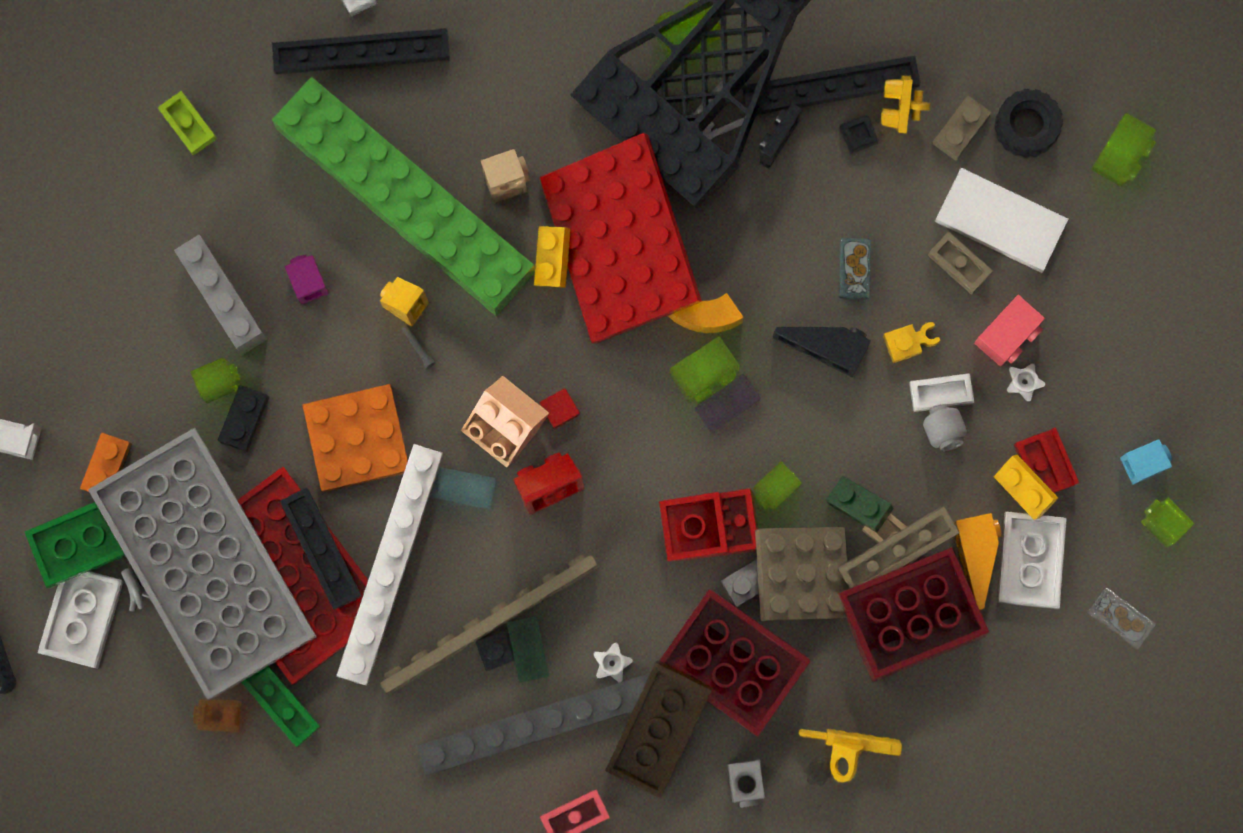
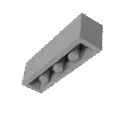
M200 234L174 250L241 355L246 354L267 340Z

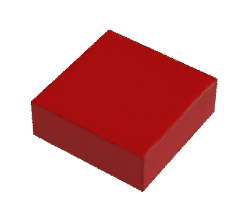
M566 388L539 402L540 406L549 412L547 418L554 430L580 415Z

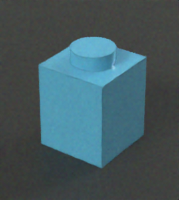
M1159 439L1120 457L1132 485L1172 467L1170 463L1172 461L1171 453L1165 444H1161Z

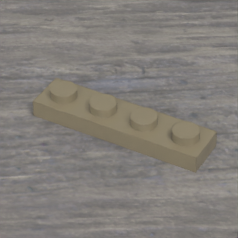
M941 506L838 567V570L850 589L905 566L960 532L945 507Z

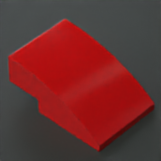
M750 488L659 501L668 562L756 551L755 530L758 529L753 491Z

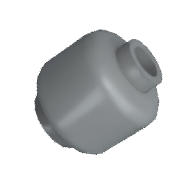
M938 405L930 409V415L925 418L923 426L932 447L940 448L943 452L960 447L964 443L963 439L967 435V429L959 410L947 408L946 405Z

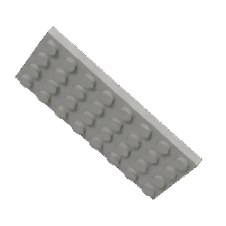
M196 428L189 430L88 489L207 700H212L317 637Z

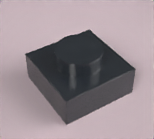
M505 632L476 642L486 671L515 661Z

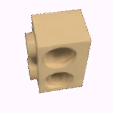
M515 149L481 160L484 178L494 204L527 192L526 182L530 181L529 171L524 157H517Z

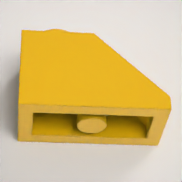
M399 277L393 283L388 282L380 294L382 297L380 302L383 308L411 327L429 304L422 288Z

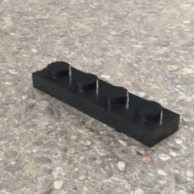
M306 487L281 500L280 503L333 610H337L361 598L362 595L309 489Z

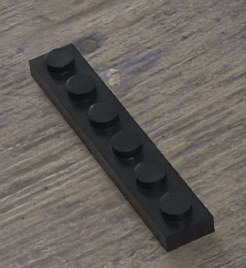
M447 28L272 43L275 74L450 60Z
M915 56L770 80L757 115L777 112L782 109L788 110L792 103L799 107H806L884 93L885 80H901V76H910L913 80L912 88L919 87L921 82ZM758 83L747 84L741 88L746 108L751 103Z

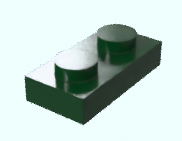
M844 476L841 477L826 499L829 505L876 533L894 509L889 502Z

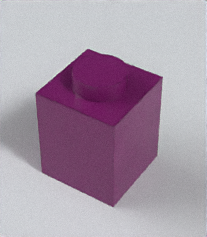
M307 255L297 256L290 260L291 264L284 266L301 305L329 294L313 255L308 257Z

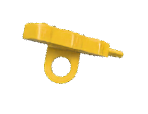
M806 729L799 730V735L802 737L825 740L826 745L833 746L830 770L833 777L839 782H849L854 778L858 757L863 751L901 756L902 744L900 740L895 738L890 739L888 737H877L835 729H827L826 733ZM842 757L847 760L849 765L846 775H842L838 770V762Z

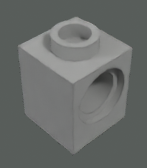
M760 761L729 764L728 773L732 802L739 801L740 807L758 805V799L764 798ZM744 775L750 776L755 782V788L749 794L742 793L738 788V780Z

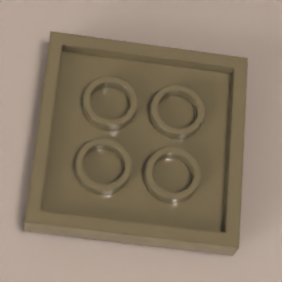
M845 527L759 528L755 530L761 622L847 619L838 593L849 589L838 570V567L847 563Z

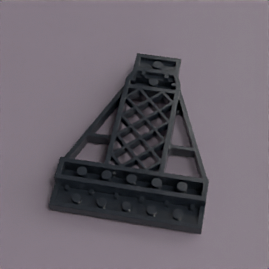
M700 0L610 49L570 96L622 142L642 133L648 134L662 178L695 208H698L716 187L720 189L740 167L738 165L739 159L785 38L791 32L796 17L811 0ZM735 3V4H736L738 7H740V8H731V7H732L733 4ZM713 6L679 45H673L662 35L663 32ZM741 14V28L727 29L726 16ZM747 14L761 26L747 27ZM721 19V30L711 31ZM762 32V44L757 47H748L747 34ZM742 34V48L727 50V36ZM654 37H658L671 49V54L651 78L644 81L622 63L620 57ZM721 37L722 50L707 52V38ZM701 42V53L691 54ZM742 55L743 66L740 69L728 70V56ZM722 57V71L708 72L707 58ZM701 59L702 73L687 74V61ZM766 61L751 103L746 108L734 96ZM681 65V75L671 76ZM722 77V90L720 92L708 93V79ZM702 79V93L688 95V81ZM682 82V95L668 97V83ZM661 87L662 97L658 93H656ZM703 100V111L700 114L689 115L688 101ZM731 101L746 116L732 152L726 154L702 132ZM682 102L683 115L669 103Z

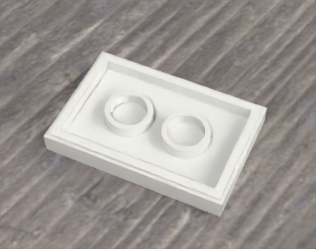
M1007 511L1004 513L997 603L1052 609L1060 608L1067 518L1042 515L1040 519L1034 520L1026 513Z
M89 571L58 584L37 653L98 669L124 581Z

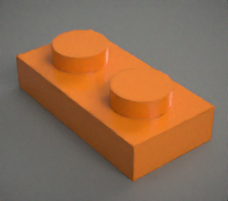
M101 432L80 489L89 492L88 489L121 471L132 443Z

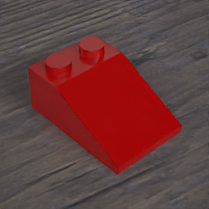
M560 452L555 453L544 459V465L535 469L531 465L517 472L518 477L514 478L513 481L529 515L584 490L581 473L568 453L563 456Z

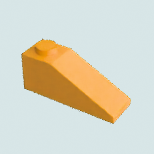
M992 513L954 522L960 532L955 535V540L964 576L980 611L985 606L999 544L998 538L1001 537L999 522L997 519L993 520Z

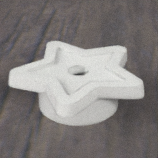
M1033 363L1024 369L1009 368L1013 381L1007 388L1008 393H1020L1026 401H1031L1033 391L1045 386V382L1039 379L1035 373V365ZM1023 379L1027 380L1026 385L1022 383Z
M613 643L607 652L594 653V657L600 664L596 677L599 679L611 676L616 681L622 682L623 669L630 665L633 660L621 655L618 644ZM613 660L615 665L610 666L609 662Z

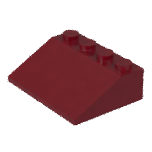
M952 547L838 593L872 683L985 638L989 633Z
M709 589L659 661L713 687L707 701L758 737L811 659Z

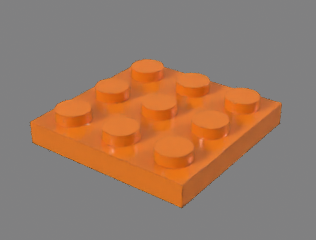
M391 384L302 404L320 488L323 493L404 474L408 457Z

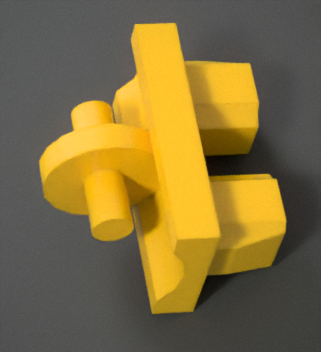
M901 76V80H885L884 97L899 99L898 109L882 108L881 125L896 128L898 133H907L909 109H912L911 120L920 121L921 110H930L931 104L922 101L923 91L915 90L914 101H910L913 82L910 76Z

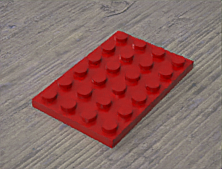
M639 134L539 177L555 227L570 228L567 267L591 343L597 344L702 302L648 134Z
M281 467L238 499L317 636L275 661L289 682L295 685L347 645L368 578L327 525L362 595L361 598L337 610H333L280 503L281 500L301 490L288 471Z

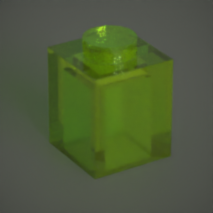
M224 357L190 371L201 399L207 404L237 391L239 387L237 381L241 379L234 363L229 364Z
M781 461L754 486L753 490L756 492L754 498L763 508L767 509L770 507L775 511L800 488L802 482Z
M1169 497L1161 502L1157 499L1153 501L1143 511L1147 516L1141 521L1166 548L1174 545L1195 524Z

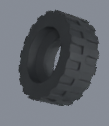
M1024 89L1020 92H1014L1011 97L1008 96L1005 99L995 119V132H997L999 143L1001 142L1004 145L1003 148L1011 151L1013 155H1021L1024 158H1028L1029 156L1037 157L1041 153L1047 152L1054 145L1062 131L1063 119L1061 117L1062 111L1059 109L1056 100L1050 97L1051 95L1042 93L1038 89ZM1023 110L1036 111L1043 120L1042 131L1033 137L1021 135L1014 125L1015 117L1019 112Z

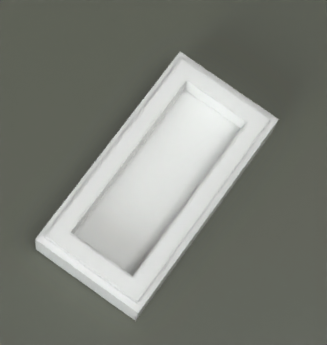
M970 373L910 381L909 383L914 412L928 411L938 405H946L947 408L974 404Z

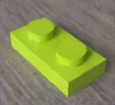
M182 91L157 107L193 156L217 140L214 133Z

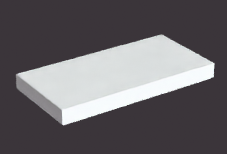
M961 168L935 222L1042 273L1068 218Z

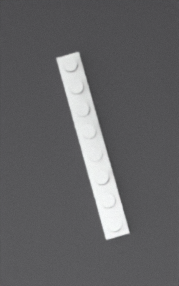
M413 444L337 677L365 686L368 684L443 457L442 452Z

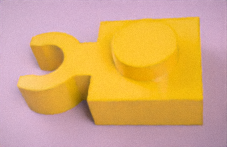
M934 322L924 324L920 331L915 332L913 324L884 333L883 337L892 362L896 363L920 355L922 353L920 345L927 347L937 345L940 342L939 337L929 339L926 336V331L935 327Z

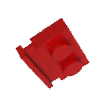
M1056 427L1014 444L1018 456L1053 493L1079 484Z

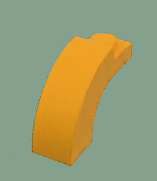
M727 293L717 299L702 301L667 315L680 326L701 333L727 331L741 325L744 319Z

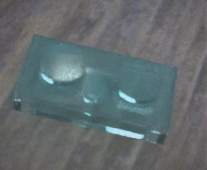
M439 467L431 497L491 509L497 479Z

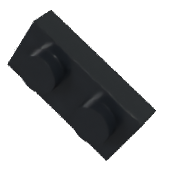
M239 385L218 441L248 452L269 396Z

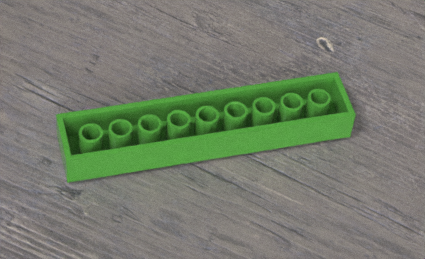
M313 77L300 88L272 119L276 129L496 317L535 274L533 263Z

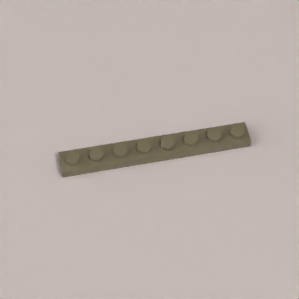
M583 554L579 555L567 563L570 568L560 574L557 570L549 573L541 579L543 584L534 590L531 586L521 590L515 595L517 600L511 604L506 605L505 602L498 604L489 611L491 616L483 621L476 618L464 625L465 631L454 637L453 634H449L437 642L439 647L428 653L427 650H423L410 659L412 664L404 669H401L400 666L391 669L384 674L386 679L380 682L386 694L394 693L596 570L598 565L592 555L586 558Z

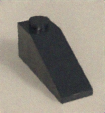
M776 327L772 337L852 378L871 340L866 338V333L854 327H851L850 330L845 327Z

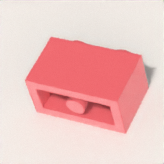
M1018 294L977 338L974 344L1000 367L1006 361L1012 364L1023 352L1020 346L1027 339L1032 343L1043 331L1039 325L1045 318Z
M596 789L540 816L547 833H580L609 819L610 816Z

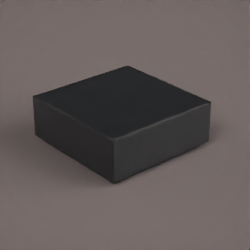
M868 114L840 125V130L851 154L876 145L879 142Z

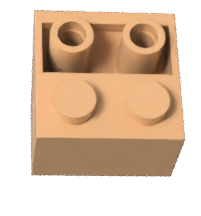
M502 376L484 391L461 431L507 468L538 432L549 412Z

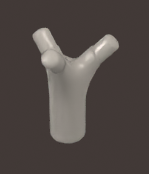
M127 568L121 574L130 594L129 611L134 612L136 605L139 609L144 607L142 596L147 598L149 596L140 585L133 568Z

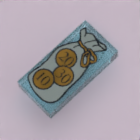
M841 238L839 298L869 299L871 239Z

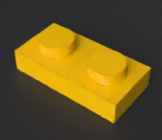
M539 226L534 285L566 288L570 228Z
M1013 455L993 476L1034 520L1040 519L1058 499L1052 490L1018 455Z

